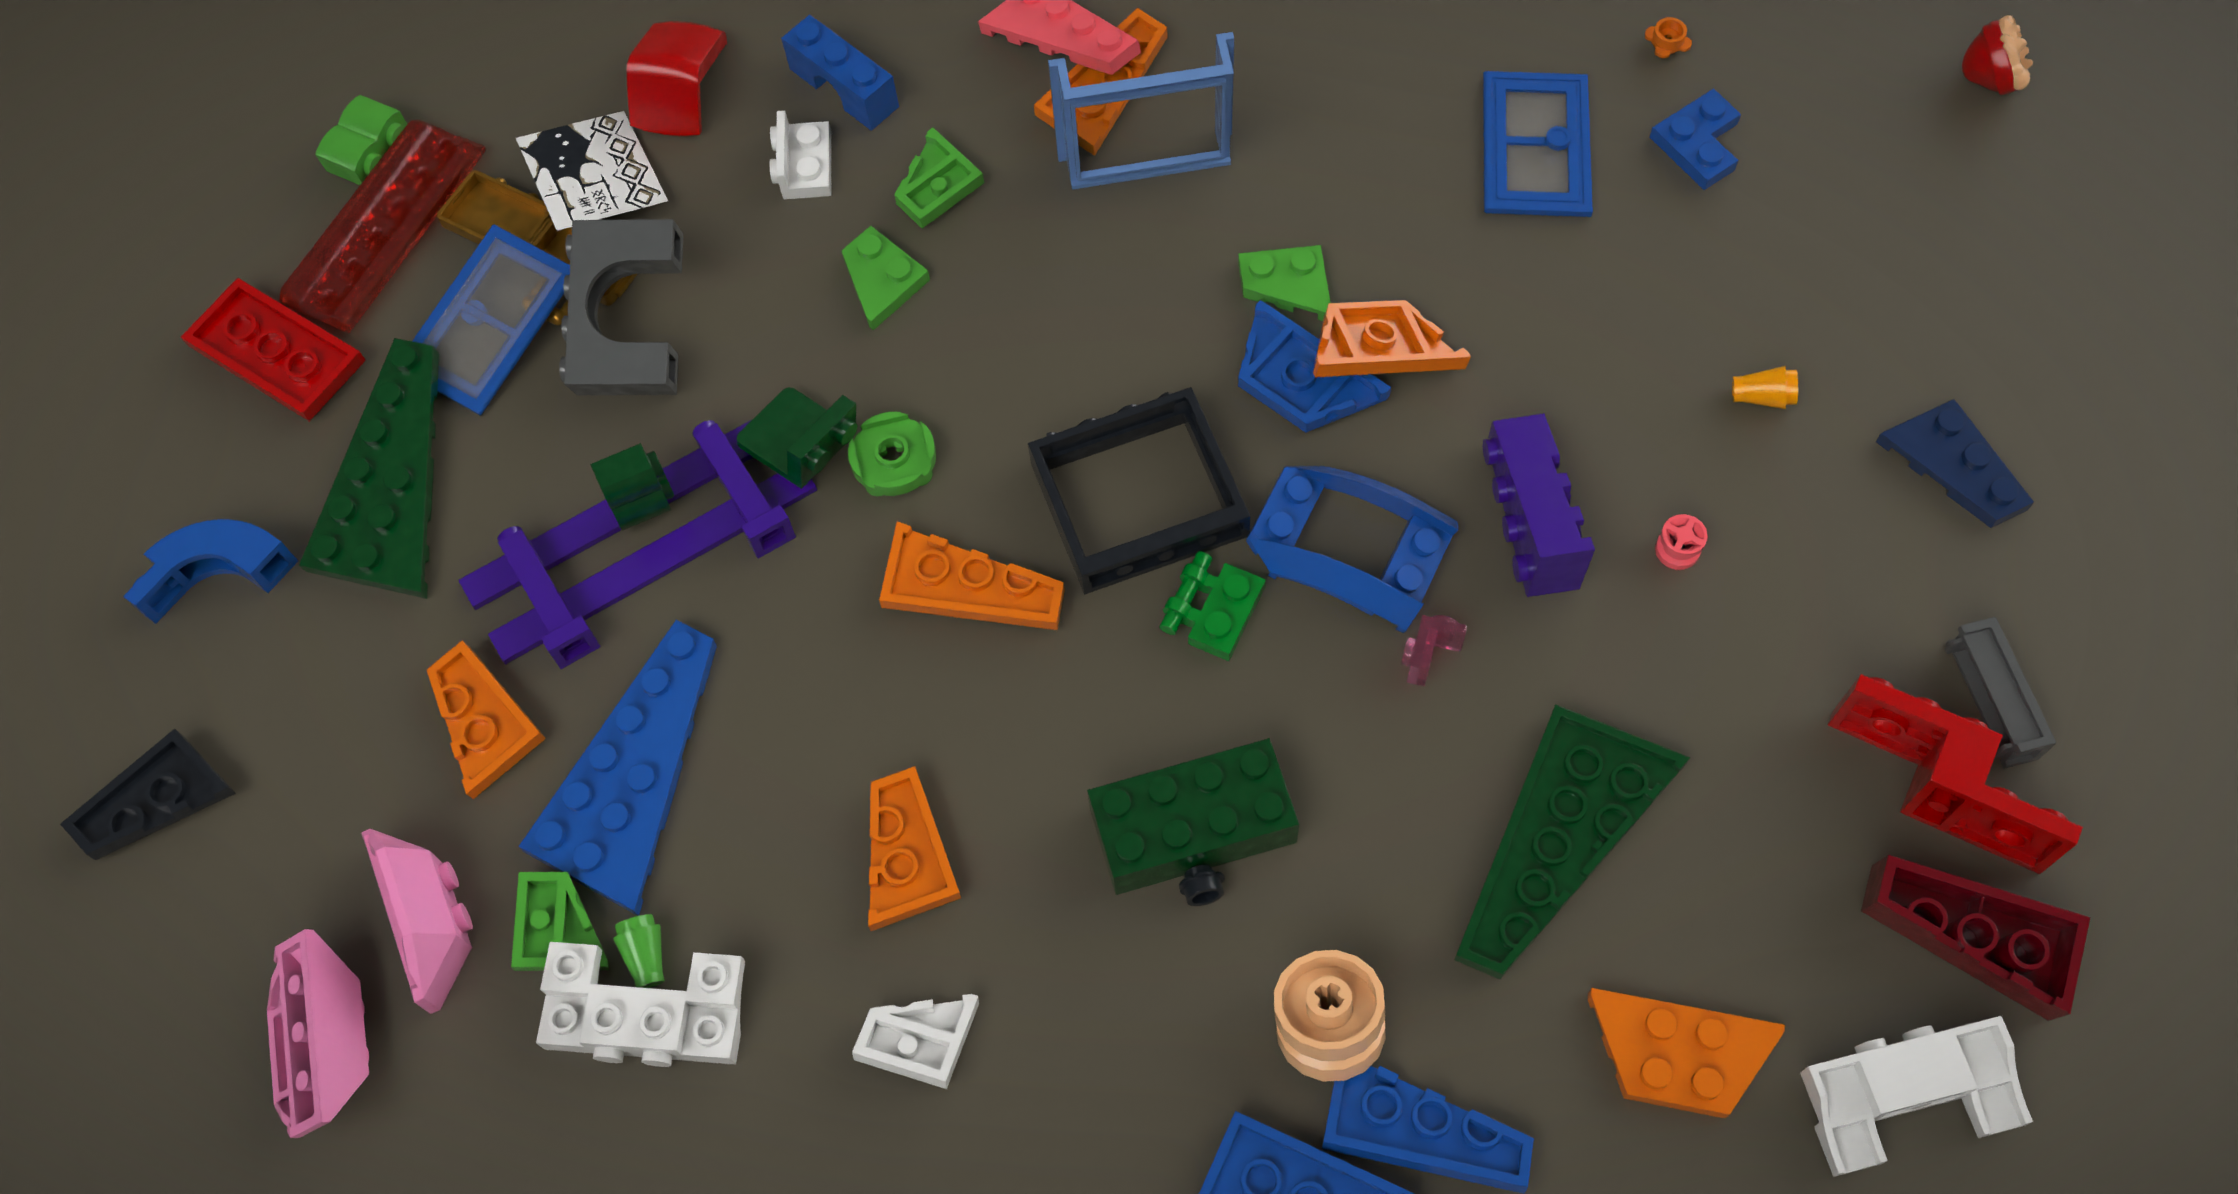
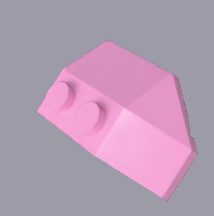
M368 829L361 832L367 847L414 1003L428 1013L433 1014L441 1009L472 949L467 931L473 929L472 921L464 904L457 903L453 889L459 887L458 878L452 865L448 861L442 863L431 851L376 830Z
M304 929L275 946L273 960L277 965L271 978L267 1005L274 1107L281 1121L287 1126V1133L290 1138H301L330 1123L369 1075V1051L366 1046L364 1025L365 1006L362 1001L360 979L314 930Z

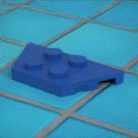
M1259 300L1256 304L1255 316L1246 344V353L1238 376V387L1305 433L1386 401L1390 397L1391 392L1389 385L1372 374L1314 377L1313 369L1319 339L1262 300Z

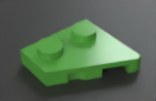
M934 128L928 130L925 136L926 145L920 156L915 155L909 166L908 176L901 181L894 194L896 205L922 229L984 184L983 173Z
M869 226L842 250L844 262L853 281L868 325L872 330H875L930 281L927 269L872 226Z
M1321 245L1238 253L1243 298L1257 302L1259 300L1269 302L1277 306V308L1294 312L1295 307L1317 313L1318 320L1323 321L1328 303L1331 302Z
M519 872L511 968L514 971H544L549 943L561 942L598 945L602 949L599 970H609V961L569 873Z

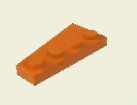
M897 521L879 602L881 608L1058 630L1065 587L1062 581L1013 563L1005 565L989 559L988 554L974 549L971 552L949 544L947 539L931 534L930 537L913 531L911 526Z

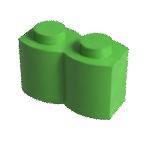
M359 95L347 105L339 119L338 125L331 128L323 137L315 155L327 172L360 186L367 187L383 174L387 158L405 144L410 127L399 110Z

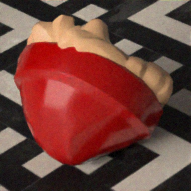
M2007 15L1982 26L1980 33L1965 52L1962 62V72L1968 81L1997 92L2001 96L2027 87L2030 82L2028 69L2033 65L2031 59L2025 58L2029 53V48L2026 47L2027 41L2021 38L2020 26L2016 24L2013 16Z

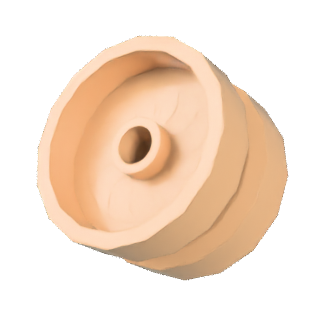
M1339 950L1314 951L1295 959L1281 973L1274 990V1011L1278 1044L1287 1062L1301 1074L1323 1082L1346 1081L1364 1073L1379 1058L1386 1040L1384 989L1374 969L1358 956Z

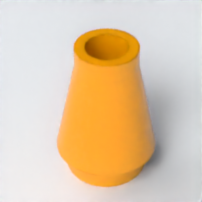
M1781 366L1744 376H1733L1732 400L1733 402H1745L1786 409V405H1797V370H1786V366Z

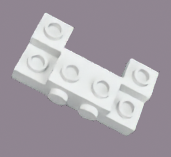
M549 943L540 988L546 996L536 1044L543 1049L594 1053L593 1059L608 1063H622L624 1056L642 1057L641 1062L644 1064L658 1067H669L672 1064V1060L736 1065L741 1036L740 1005L745 960L742 956L693 952L687 991L600 985L598 984L602 949L598 945Z
M2002 1016L1937 1033L1934 1032L1931 1025L1920 1027L1902 1034L1904 1041L1887 1045L1884 1038L1874 1039L1855 1046L1857 1054L1811 1065L1800 1072L1819 1123L1814 1128L1833 1177L1881 1165L1888 1161L1875 1125V1121L1962 1099L1978 1138L2023 1127L2033 1122L2018 1080L2014 1044Z

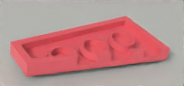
M1006 0L978 21L981 34L993 37L995 33L1005 35L1008 42L1019 46L1024 42L1038 46L1041 53L1051 56L1062 53L1069 56L1070 62L1111 75L1141 53L1139 42L1136 38L1072 0Z

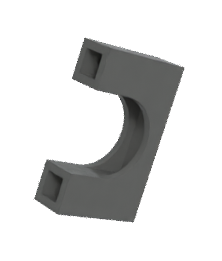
M673 219L572 220V235H567L566 254L570 260V275L565 276L563 283L564 295L566 300H568V316H563L561 323L562 336L566 341V355L561 357L559 363V373L562 382L576 395H677L678 353L668 342H617L604 337L599 329L597 313L599 303L606 290L623 277L633 274L682 273L683 232Z

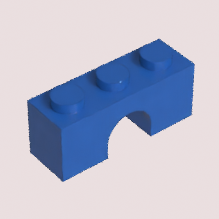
M810 14L781 38L790 70L815 89H818L828 81L840 96L844 111L871 131L899 108L893 76Z

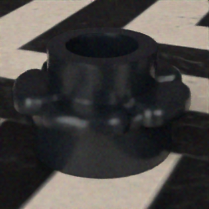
M1199 865L1187 870L1184 874L1185 878L1179 883L1180 893L1185 895L1187 904L1190 906L1208 905L1219 900L1224 895L1222 883L1225 880V876L1222 872L1215 873L1209 865Z

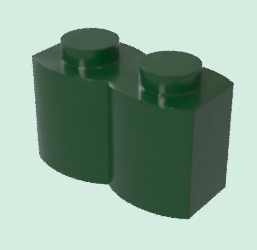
M639 443L590 464L606 501L622 531L671 511L667 499L675 495L655 451L646 454L642 444Z

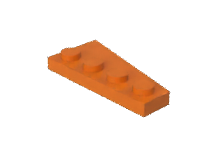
M1139 8L1135 9L1117 28L1138 40L1141 53L1112 75L1077 64L1068 72L1070 87L1144 77L1168 38L1167 26ZM1050 89L1034 104L1035 116L1055 129ZM1129 100L1075 108L1078 145L1095 156Z

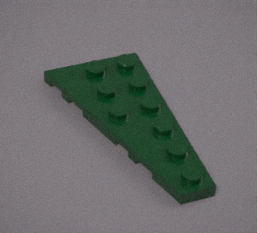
M394 338L299 566L306 572L427 599L428 584L425 582V563L429 562L430 549L426 544L427 523L431 521L434 470L431 445L432 439H435L436 424L433 421L434 401L437 399L439 353L434 346Z
M1555 704L1454 960L1501 979L1684 768L1691 757Z

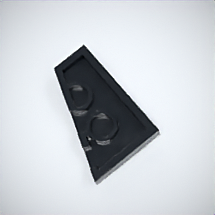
M173 729L60 825L86 855L97 860L236 793L179 731Z

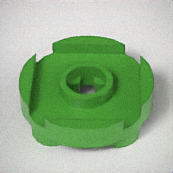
M885 412L872 416L860 426L861 431L856 435L854 441L852 438L849 443L848 458L855 478L865 487L870 495L876 497L902 495L931 481L933 476L932 470L936 463V448L933 436L924 423L920 421L921 424H919L917 421L909 419L908 414ZM895 447L897 452H903L896 460L889 461L882 458L887 455V448Z

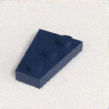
M1955 399L1882 432L1876 440V443L1887 451L1893 448L1909 460L1910 464L1908 467L1920 476L1926 473L1945 487L1948 497L1990 528L2028 511L2034 503Z

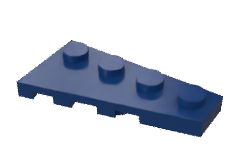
M1370 1066L1364 1073L1346 1081H1334L1322 1149L1525 1194L1529 1183L1534 1138L1473 1109L1468 1112L1445 1101V1096L1427 1088L1424 1091L1398 1079L1399 1074L1382 1066H1379L1378 1069Z

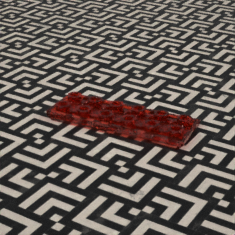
M419 119L411 120L284 283L280 291L279 301L281 304L349 334L437 217L438 211L485 153V146L453 135Z

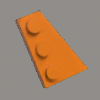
M463 640L426 669L441 717L445 719L452 740L450 745L454 758L458 760L464 777L462 783L466 795L475 799L546 738Z
M914 766L872 781L870 788V909H868V927L870 931L961 899L916 767Z

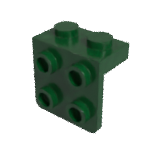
M791 387L785 388L737 434V445L802 489L856 434L858 428L856 423V403L842 395L826 410L796 389Z

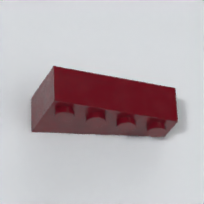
M1887 855L1872 865L1861 912L2048 1021L2071 1014L2091 917L1891 855Z

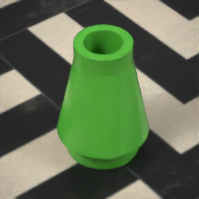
M652 914L632 917L615 925L617 935L613 938V941L634 980L635 986L651 988L664 983L661 925L655 924Z

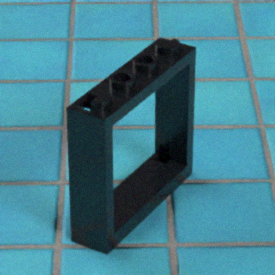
M1192 387L1169 394V392L1163 393L1158 399L1140 405H1127L1117 413L1099 419H1086L1076 427L1058 433L1049 432L1046 433V437L1028 443L1031 466L1084 595L1193 557L1198 551L1207 552L1247 538L1250 533V514ZM1185 424L1223 509L1086 557L1050 470Z

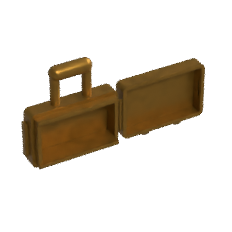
M471 171L437 213V218L445 229L477 244H480L491 226L495 224L570 265V260L566 254L567 235H572V227L557 231L544 201L540 200L536 193L527 194L507 185L506 180L503 178L495 179L480 171ZM637 274L623 277L613 283L604 293L600 303L607 306L612 305L618 297L622 296ZM542 278L530 295L523 300V308L526 311L548 280ZM568 300L560 309L555 307L546 321L554 325H561L563 316H568Z

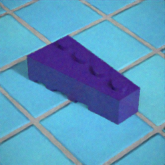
M1545 414L1492 421L1488 439H1483V456L1487 465H1493L1495 477L1492 480L1493 495L1496 503L1503 504L1506 516L1502 518V528L1506 542H1513L1516 555L1513 556L1512 566L1516 581L1523 582L1527 597L1579 590L1593 557L1595 547L1591 537L1582 538L1580 526L1584 524V518L1580 507H1570L1571 483L1567 473H1557L1556 471L1560 465V454Z

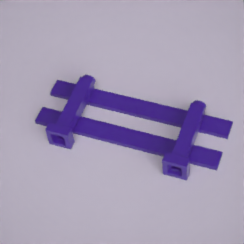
M711 420L704 421L697 425L692 432L699 449L663 468L675 495L667 499L670 504L717 477L731 497L730 500L562 593L558 592L547 571L621 531L606 499L530 541L519 526L503 530L497 540L505 555L458 581L475 610L522 585L535 608L493 630L488 635L505 665L544 643L560 669H563L601 647L585 622L586 619L742 532H744L751 549L758 559L796 538L789 517L783 509L818 491L816 485L811 479L801 489L778 473L756 485L743 465L744 462L752 459L753 456L737 445V434L750 421L725 435L717 423Z

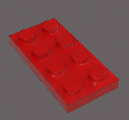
M237 278L181 336L187 346L309 422L366 361L359 350L240 278Z

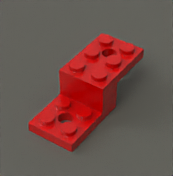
M1863 674L1859 675L1834 709L1828 726L1918 765L1900 813L2037 874L2044 872L2077 845L2083 827L2068 821L2064 814L2049 808H2038L2024 802L2008 789L1985 785L2003 734L1989 729L1984 722L1975 718L1958 716L1942 709L1937 702L1931 699L1914 697L1895 689L1890 682L1882 678L1867 677Z

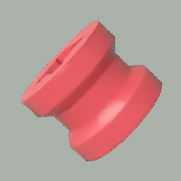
M1679 514L1669 518L1663 525L1661 534L1656 541V556L1662 564L1671 569L1685 570L1692 567L1698 561L1701 551L1706 545L1708 538L1706 527L1696 517L1687 514Z

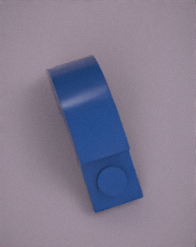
M230 519L203 521L176 530L151 546L143 555L154 565L134 582L132 588L123 597L156 624L191 587L203 579L218 574H236L245 577L269 593L295 566L298 559L279 539L251 523Z

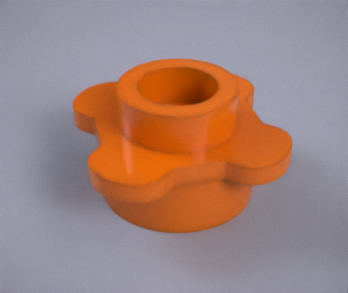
M1663 18L1657 22L1655 27L1650 26L1645 31V39L1652 42L1655 47L1654 53L1660 58H1668L1677 51L1687 52L1691 48L1692 40L1686 37L1687 27L1677 18Z

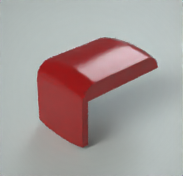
M666 21L654 23L631 52L627 62L630 126L663 135H700L702 132L700 82L727 44L726 33L707 25L692 22Z

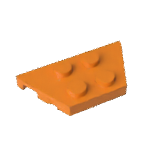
M1406 300L1328 303L1323 318L1313 374L1314 377L1460 370L1466 369L1471 356L1464 348L1454 351L1441 340L1444 331L1433 322L1423 318L1420 312Z
M1591 988L1588 992L1587 1000L1590 1008L1595 1010L1603 1032L1601 1037L1608 1057L1613 1060L1616 1067L1615 1076L1623 1098L1727 1118L1785 1031L1784 1024Z

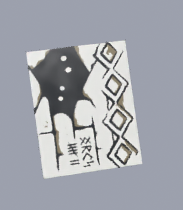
M624 111L516 138L557 231L572 227V220H600L668 201Z

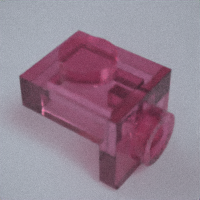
M1422 615L1417 639L1407 637L1401 664L1410 666L1407 682L1425 686L1434 646L1461 651L1467 626L1459 624L1455 619L1448 616L1435 615L1429 617Z

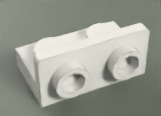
M777 111V126L770 127L771 146L773 151H776V159H770L772 183H779L783 199L832 196L831 128L829 121L789 124L786 111Z

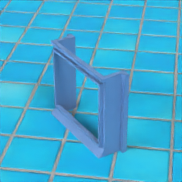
M1233 32L1216 34L1215 66L1073 88L1070 87L1065 58L1048 60L1057 156L1059 162L1067 161L1072 190L1231 165L1230 135H1232L1234 74ZM1215 87V134L1219 150L1081 172L1075 108Z

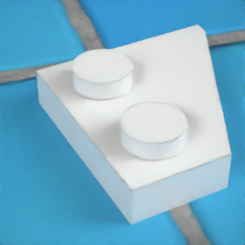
M967 994L962 995L963 1000L933 1004V999L913 1002L906 1007L889 1005L870 1008L852 1051L853 1059L947 1089L979 1006V997Z

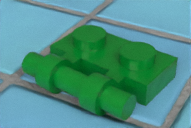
M1198 551L1192 563L1185 565L1180 575L1182 583L1175 596L1168 598L1163 608L1165 616L1159 628L1166 634L1175 635L1180 624L1191 627L1188 645L1230 661L1266 587V579L1227 563L1224 564L1218 577L1213 576L1207 572L1213 560L1212 557L1205 552ZM1197 590L1209 595L1201 611L1190 605Z

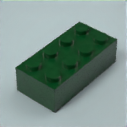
M1270 738L1087 790L1091 815L1115 895L1184 876L1187 870L1199 865L1216 867L1295 844L1298 839L1300 824Z

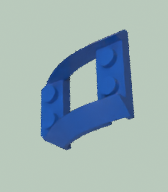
M1284 466L1246 542L1255 556L1258 553L1269 570V577L1273 579L1277 577L1288 579L1322 591L1371 616L1374 613L1397 625L1396 630L1404 633L1424 605L1422 600L1452 536L1459 530L1458 521L1401 490L1374 479L1326 466ZM1323 488L1365 500L1407 520V524L1380 579L1325 555L1294 547Z

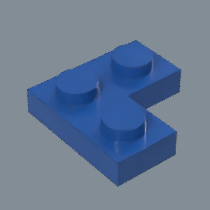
M1713 88L1652 127L1649 138L1705 190L1736 169L1739 160L1716 138L1736 126L1741 114Z

